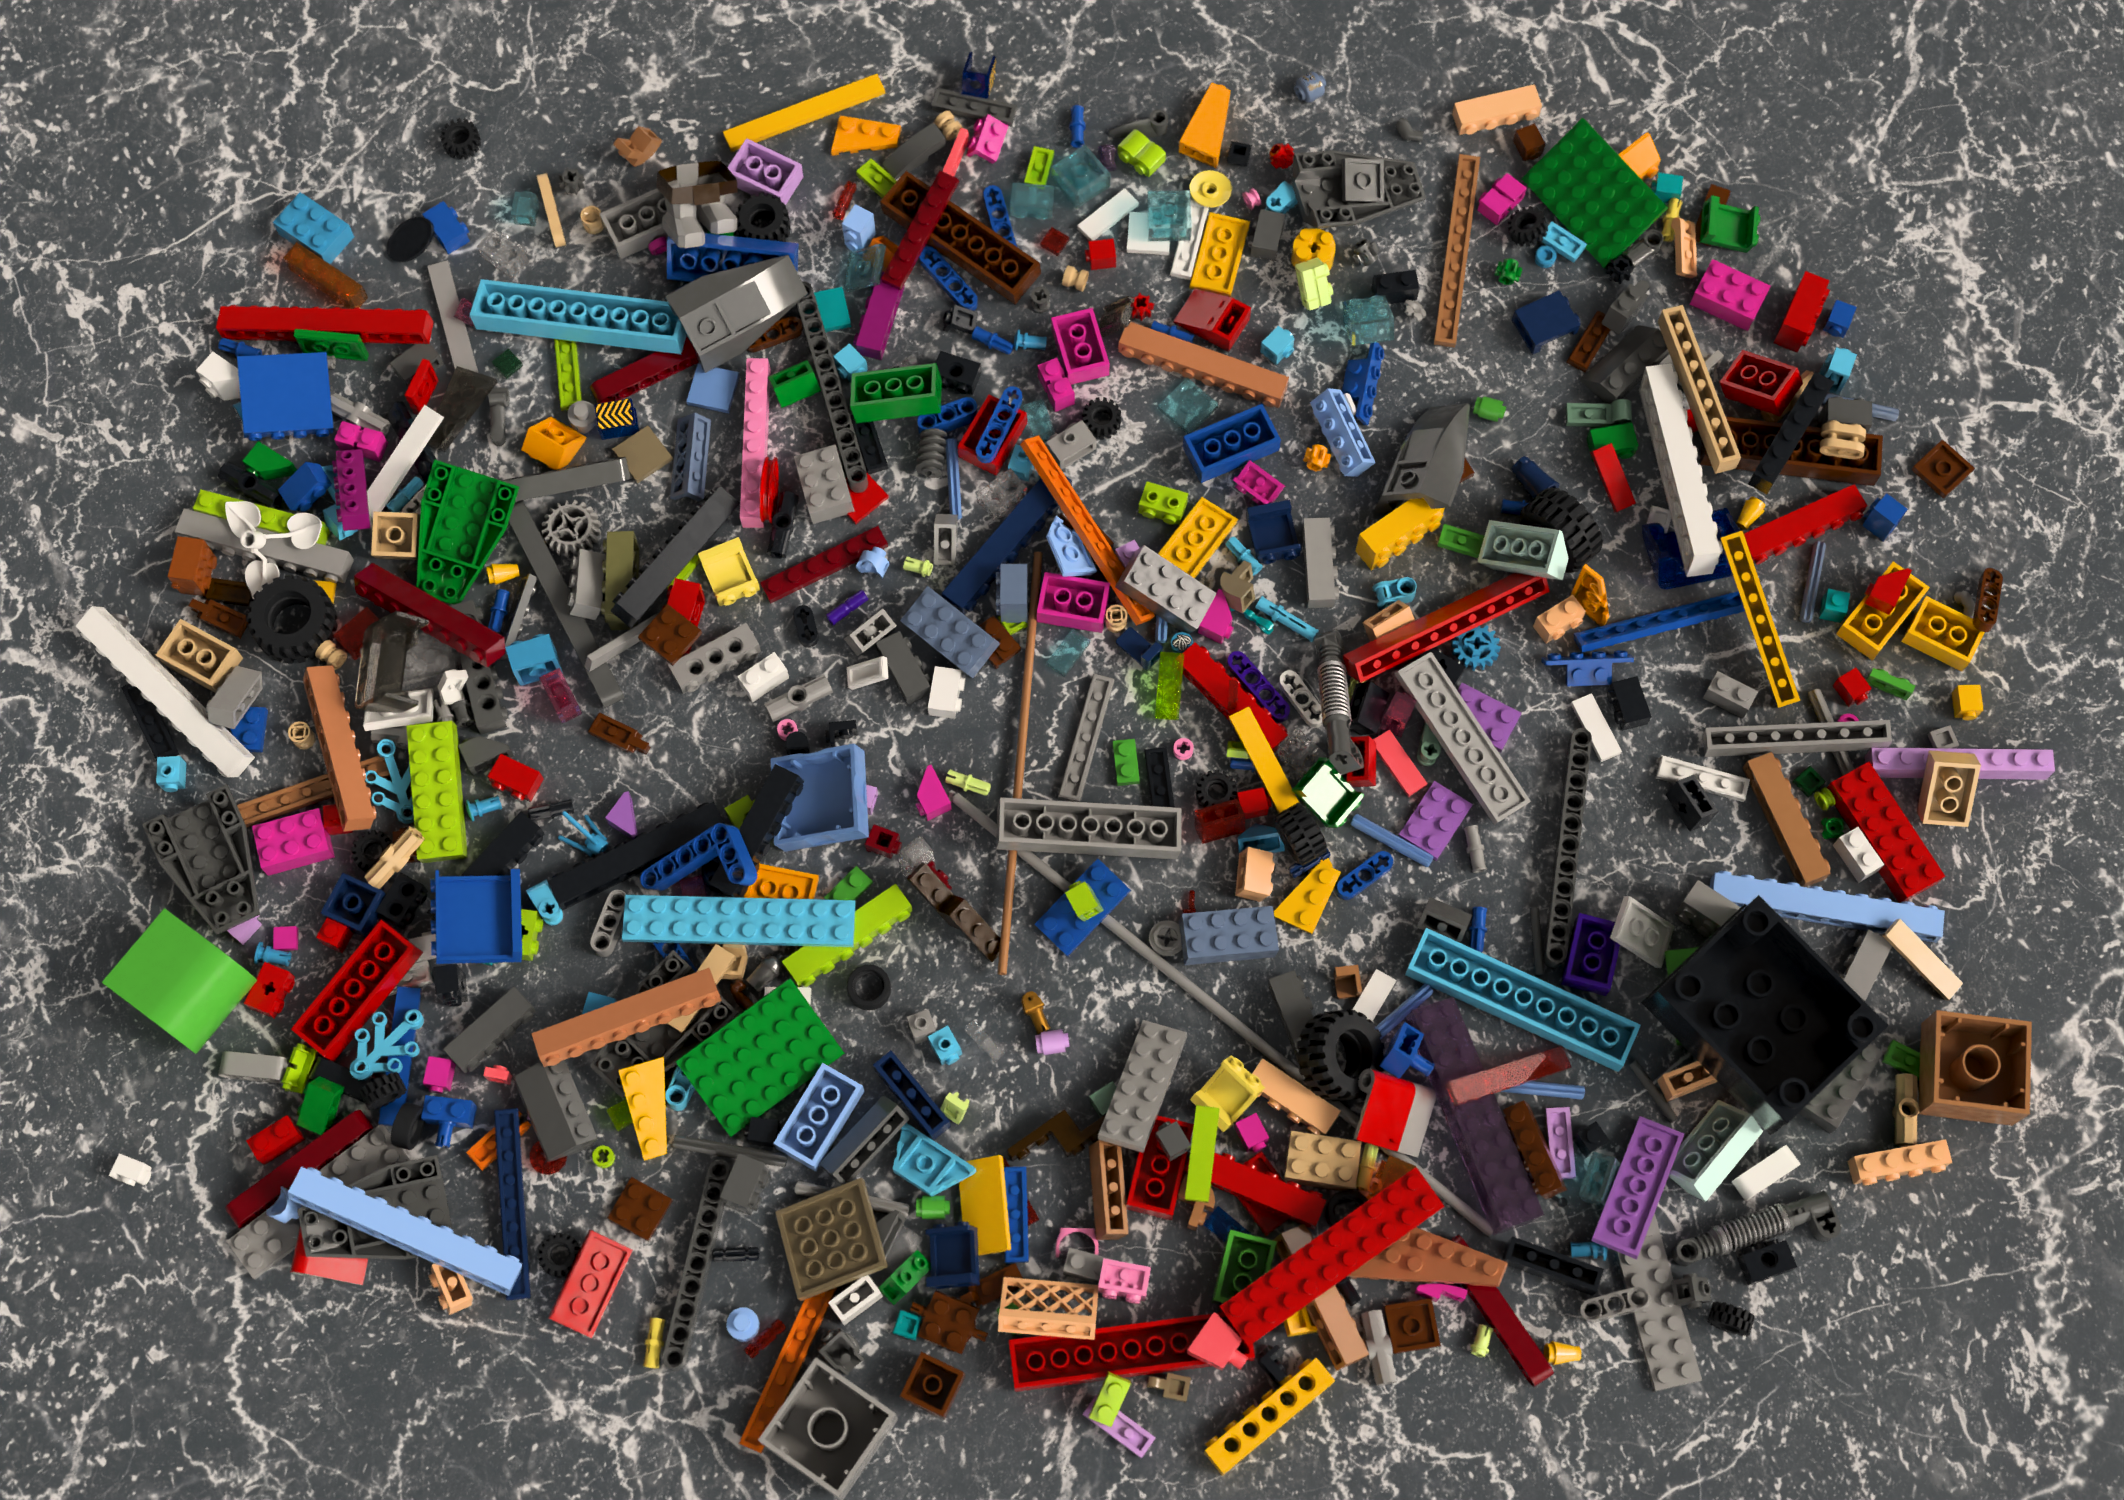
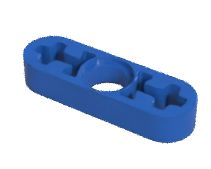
M1380 851L1339 880L1336 887L1337 895L1344 900H1350L1391 870L1393 865L1392 855L1386 851ZM1379 858L1381 860L1387 859V867L1381 865L1375 872L1374 867L1378 864ZM1361 870H1367L1371 874V879L1363 881L1359 878L1358 873ZM1355 880L1356 884L1351 887V893L1342 891L1343 884L1349 886Z

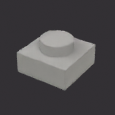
M1951 725L1927 734L1933 748L1956 749L1959 746Z

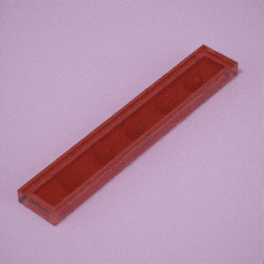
M1560 1046L1450 1081L1445 1085L1454 1106L1568 1070L1571 1068V1065L1563 1047Z

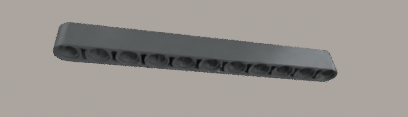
M802 281L808 294L796 304L848 485L853 492L861 493L868 487L866 469L813 288L810 283ZM811 309L814 311L811 314H805L806 310ZM812 328L819 329L817 332H810ZM818 348H824V349L821 350V351H817V350H816V349H818ZM823 366H829L827 369H821ZM829 384H833V385H834L833 387H830V388H829V387H826V386L829 385ZM834 403H840L838 406H832ZM840 421L845 422V424L839 425L837 423ZM845 440H851L849 443H842ZM849 459H857L855 462H848ZM857 477L862 478L860 481H854V480H853L854 478H857Z
M524 501L516 502L509 523L604 708L625 699L607 662L590 672L585 668L587 655L599 647L585 619L569 615L570 606L567 605L570 590Z
M1578 728L1572 733L1567 749L1543 952L1544 964L1552 969H1556L1563 964L1568 951L1592 735L1585 728ZM1575 738H1582L1585 744H1578ZM1572 759L1581 760L1583 765L1578 766L1574 764ZM1570 780H1577L1580 786H1573ZM1568 801H1574L1578 807H1570ZM1565 823H1573L1575 829H1568ZM1562 844H1570L1573 850H1565ZM1560 865H1567L1570 868V872H1563L1560 869ZM1557 887H1565L1568 894H1561ZM1555 909H1563L1565 916L1557 915ZM1559 930L1563 934V937H1555L1552 931ZM1550 952H1557L1560 955V959H1552Z

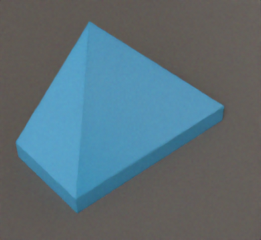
M1255 823L1237 837L1239 853L1247 847L1272 853L1285 851L1284 843L1274 827Z

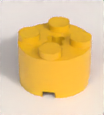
M1317 228L1302 229L1293 243L1291 256L1293 267L1296 264L1319 258L1323 263L1327 264L1330 271L1333 266L1336 249L1333 235Z

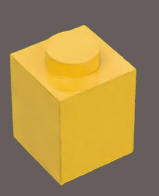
M1958 685L1953 690L1952 701L1955 718L1974 720L1983 711L1980 685Z

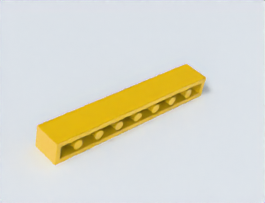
M1743 531L1721 537V542L1777 707L1780 708L1798 702L1800 698Z

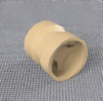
M950 111L941 113L934 121L938 129L942 130V134L947 141L955 139L960 129L963 128L958 121L954 120V115Z
M587 206L582 209L580 214L584 229L589 234H598L604 228L600 218L601 211L596 206Z
M1068 265L1063 276L1062 286H1075L1076 290L1083 292L1088 280L1089 271L1080 270L1078 272L1075 267Z
M1112 605L1106 610L1105 625L1109 631L1119 633L1125 630L1127 626V611L1123 606Z
M331 640L324 641L315 653V656L320 661H325L327 666L333 665L334 670L340 668L347 659V653L342 649H337L336 644Z
M298 721L293 723L288 729V736L297 748L305 750L314 745L316 737L307 723Z

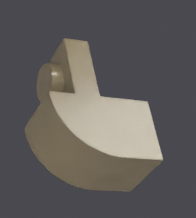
M1243 561L1236 567L1232 574L1223 572L1220 578L1221 590L1228 606L1241 613H1244L1255 600L1254 587L1250 583L1253 579L1252 566L1247 561Z

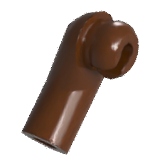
M737 979L733 984L731 983L730 992L736 1003L745 1011L754 1003L742 992L746 988L744 982Z

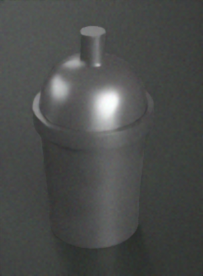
M780 954L777 958L774 956L763 958L762 962L746 981L760 992L776 976L780 975L782 969L780 960L784 956Z

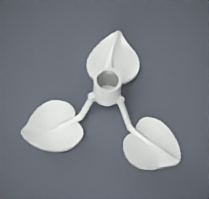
M248 501L225 503L226 516L232 532L240 538L241 544L245 548H251V552L262 559V561H252L245 571L246 584L253 599L255 592H260L263 589L262 585L266 582L269 585L273 583L274 578L280 577L278 566L274 563H267V558L258 551V549L265 545L266 539L291 537L295 547L308 549L315 545L319 538L322 524L321 520L313 514L297 513L293 515L287 522L289 533L263 534L255 529L260 524L261 513L254 503Z

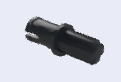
M572 799L557 803H551L550 801L546 805L531 807L528 809V816L532 821L550 817L554 819L555 816L562 815L563 811L573 814Z
M1346 1277L1335 1286L1340 1290L1349 1306H1354L1361 1301V1297L1352 1285L1351 1277Z

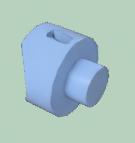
M873 547L872 551L864 550L856 564V569L861 573L871 572L879 574L882 579L889 566V561L885 558L887 553L879 547Z
M281 1187L279 1198L266 1210V1214L282 1223H287L291 1218L295 1220L299 1218L297 1209L303 1207V1205L288 1199L289 1189Z
M740 1307L729 1314L726 1326L728 1332L735 1340L748 1342L757 1336L760 1322L753 1310Z

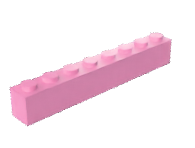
M747 358L740 499L742 528H764V523L760 519L759 504L761 474L768 449L770 381L768 377L771 374L768 358Z

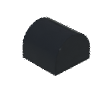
M1231 141L1227 163L1247 167L1252 145Z
M796 731L787 736V755L810 753L808 738L804 733Z

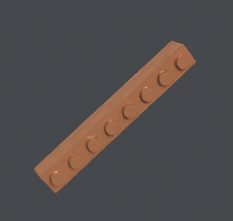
M1130 321L1127 322L1119 340L1118 352L1125 357H1134L1140 359L1145 364L1157 365L1165 371L1177 372L1187 379H1197L1207 386H1217L1227 393H1237L1247 400L1262 402L1267 407L1279 408L1288 387V376Z
M333 665L306 667L302 680L343 832L370 829L373 820L376 819V809L370 802L371 791L369 787H366L365 769L361 768L360 751L355 747V732L353 729H350V714L344 707L345 696L339 689V675L335 674Z
M706 968L531 1034L543 1066H554L562 1060L578 1057L586 1051L602 1048L610 1042L624 1040L629 1035L645 1032L653 1026L669 1023L672 1019L680 1016H688L704 1007H712L722 1000L711 970Z

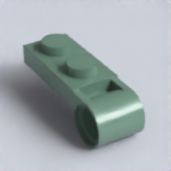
M1618 399L1611 404H1566V426L1609 427L1632 423L1631 401L1627 399Z

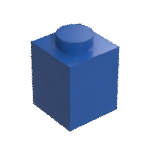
M1836 299L1823 331L1828 332L1832 336L1844 338L1857 307Z

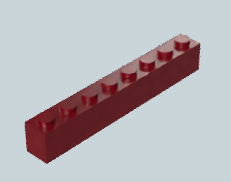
M371 563L354 575L355 591L359 596L370 600L375 605L384 608L392 615L398 616L408 624L419 628L424 633L433 636L441 643L447 644L473 661L489 667L506 654L504 636L382 567Z

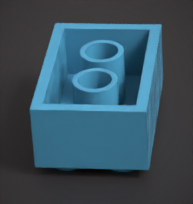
M301 192L273 221L280 236L326 267L334 261L354 238L349 224Z

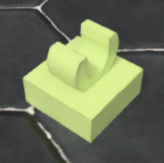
M958 1092L954 1094L949 1093L940 1108L944 1115L956 1124L963 1120L969 1106V1099L963 1102L958 1098Z

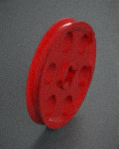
M766 457L763 463L759 504L760 519L763 523L765 520H769L772 523V518L776 513L779 489V464L777 457H774L773 460Z

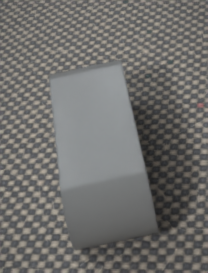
M622 890L610 892L592 934L590 944L599 957H608L612 954L622 931L626 895ZM617 899H624V903L621 906H614V902ZM611 919L616 920V924L613 927H605L607 921ZM600 941H608L605 948H597V944Z
M224 1051L218 1076L229 1079L282 1084L281 1081L289 1066V1059L280 1056Z
M1639 1286L1588 1299L1581 1304L1580 1312L1587 1321L1592 1323L1644 1310L1649 1306L1651 1299L1649 1293L1644 1288ZM1637 1292L1645 1294V1301L1640 1305L1634 1304L1632 1300L1633 1295ZM1614 1298H1618L1622 1302V1306L1618 1311H1612L1609 1308V1303ZM1593 1304L1597 1305L1598 1314L1595 1317H1588L1586 1314L1587 1307Z

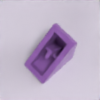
M629 791L624 792L605 818L610 826L631 840H634L638 833L633 802Z

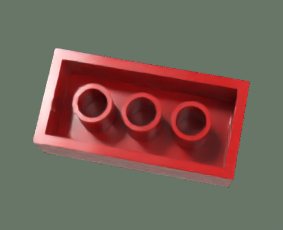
M1157 1115L1143 1153L1139 1152L1126 1209L1172 1220L1188 1152L1169 1161L1156 1139V1132L1159 1131L1158 1127L1168 1121L1172 1124L1177 1121L1190 1143L1194 1124Z

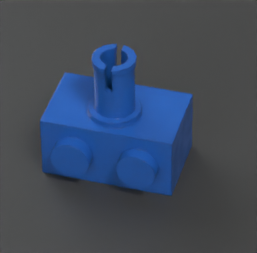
M1404 1022L1391 1039L1380 1067L1400 1079L1409 1066L1428 1077L1435 1064L1417 1054L1424 1034Z
M425 1095L421 1118L427 1124L439 1125L435 1146L450 1148L454 1127L473 1129L477 1106L472 1100Z

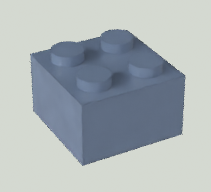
M1000 564V572H996V615H1001V622L1028 623L1027 564Z

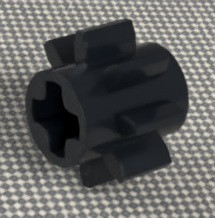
M1619 256L1615 261L1610 260L1609 267L1606 270V274H1610V281L1621 284L1624 280H1630L1634 269L1629 264L1630 259L1626 260Z

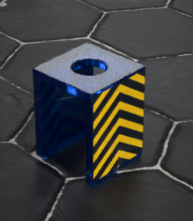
M969 52L962 75V95L988 99L995 79L996 56L992 57L987 74L972 72L973 52ZM977 80L981 83L982 87L975 89L971 87L970 82Z
M631 398L594 404L598 431L602 440L631 436L639 431L637 412L633 407Z

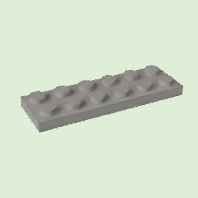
M1146 1020L1142 1021L1099 1131L1098 1140L1144 1152L1187 1039V1032Z

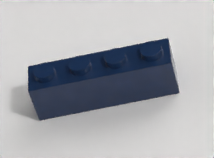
M891 1050L873 1064L874 1071L930 1139H937L951 1127L949 1119Z

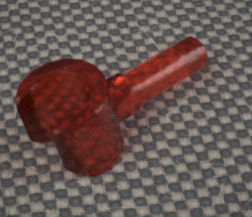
M1194 890L1189 891V908L1182 909L1183 914L1196 913Z

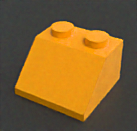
M1648 132L1618 154L1643 181L1647 178L1651 179L1659 171L1658 166L1661 159Z
M549 417L528 428L521 450L531 458L543 462L548 468L557 470L570 463L587 437L555 418Z

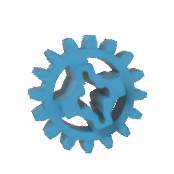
M1488 625L1484 628L1478 626L1453 638L1455 641L1452 642L1451 647L1456 649L1453 650L1452 655L1459 656L1457 659L1464 662L1465 669L1468 665H1471L1472 671H1475L1476 666L1484 670L1485 664L1491 667L1493 660H1497L1499 656L1497 653L1501 649V646L1497 645L1500 639L1494 638L1495 630L1487 631Z

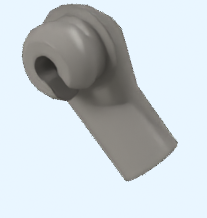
M1964 590L1956 592L1954 601L1958 604L1962 603L1964 607L1963 614L1973 619L1975 602L1971 595Z

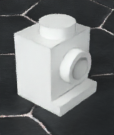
M119 1154L109 1176L131 1186H134L135 1183L146 1185L151 1177L150 1171L152 1168L145 1163Z

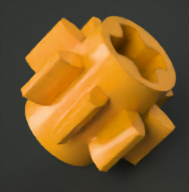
M1314 444L1312 448L1307 447L1303 459L1304 462H1307V468L1312 471H1321L1323 467L1328 468L1331 454H1327L1328 449L1325 446Z

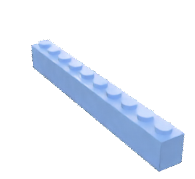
M1728 871L1715 872L1710 879V888L1739 907H1742L1744 904L1748 905L1759 895L1780 917L1863 931L1870 930L1884 934L1896 919H1901L1922 941L1936 943L1943 937L1945 911L1938 910L1936 906L1932 905L1920 907L1908 901L1897 903L1892 902L1889 898H1869L1866 894L1849 895L1842 890H1833L1831 892L1825 891L1822 887L1818 886L1801 887L1800 884L1795 882L1783 884L1777 883V880L1770 878L1759 880L1754 879L1755 877L1752 875L1735 876Z
M308 1167V1169L300 1168L288 1191V1199L509 1296L522 1269V1264L519 1263L518 1258L512 1255L503 1256L497 1253L494 1247L484 1245V1247L478 1245L469 1236L463 1235L460 1237L453 1234L454 1231L446 1226L441 1225L437 1227L431 1224V1220L426 1217L418 1216L417 1218L412 1216L407 1209L400 1206L394 1208L380 1197H369L360 1188L352 1187L351 1189L344 1186L341 1180L335 1177L326 1178L317 1169Z

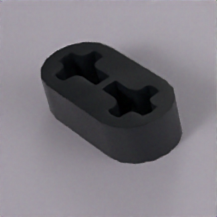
M800 605L793 612L800 644L804 647H813L819 640L813 611L809 606ZM802 612L808 615L806 616L807 623L804 624L801 618ZM806 629H809L810 635H812L811 640H807L805 637Z

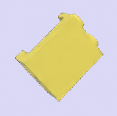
M739 537L698 553L701 565L719 606L731 605L737 599L744 596L751 597L760 590L759 583L748 562Z
M1231 1055L1222 1061L1219 1069L1190 1100L1195 1105L1220 1108L1218 1127L1225 1132L1235 1124L1265 1087L1257 1076L1249 1073L1244 1068V1064L1239 1059Z

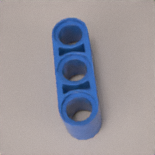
M964 397L942 405L941 413L920 415L917 419L919 434L926 429H939L946 433L971 424L978 413L977 403L971 397ZM967 408L972 409V411L968 413L964 412L963 410ZM951 416L952 419L944 420L943 417ZM925 423L932 424L930 427H924L923 425Z

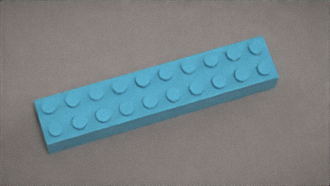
M484 279L480 280L470 312L473 324L479 330L682 354L687 336L678 317L673 314L666 301Z
M1428 928L1425 929L1405 973L1406 976L1428 984L1434 989L1617 1072L1624 1066L1641 1026L1634 1021Z

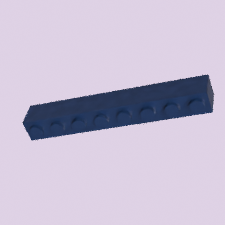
M1066 476L1067 480L1072 486V480ZM1042 478L1038 480L942 592V597L964 615L967 611L971 612L975 608L977 599L981 595L984 596L991 588L990 584L996 579V572H1000V564H1012L1018 557L1019 550L1029 545L1032 540L1031 536L1036 531H1041L1049 515L1053 516L1059 509L1058 503Z

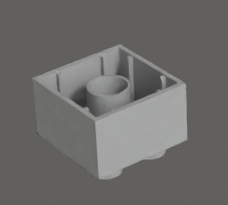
M815 1358L758 1441L834 1497L843 1500L896 1424L898 1418L896 1413L818 1358Z

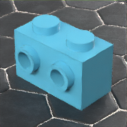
M1836 347L1833 354H1828L1819 374L1834 381L1829 392L1836 395L1840 394L1850 376L1857 354L1852 353L1848 349H1840Z

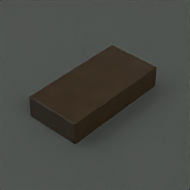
M217 578L211 579L206 595L207 600L210 601L211 599L218 603L248 606L249 602L253 601L246 582Z

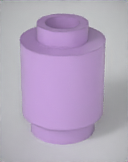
M1062 1029L1041 1032V1035H1035L1038 1054L1066 1052L1065 1047H1070L1068 1033L1063 1034Z

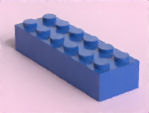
M705 233L704 245L681 248L668 236L667 279L692 282L703 275L784 255H789L798 273L799 243Z

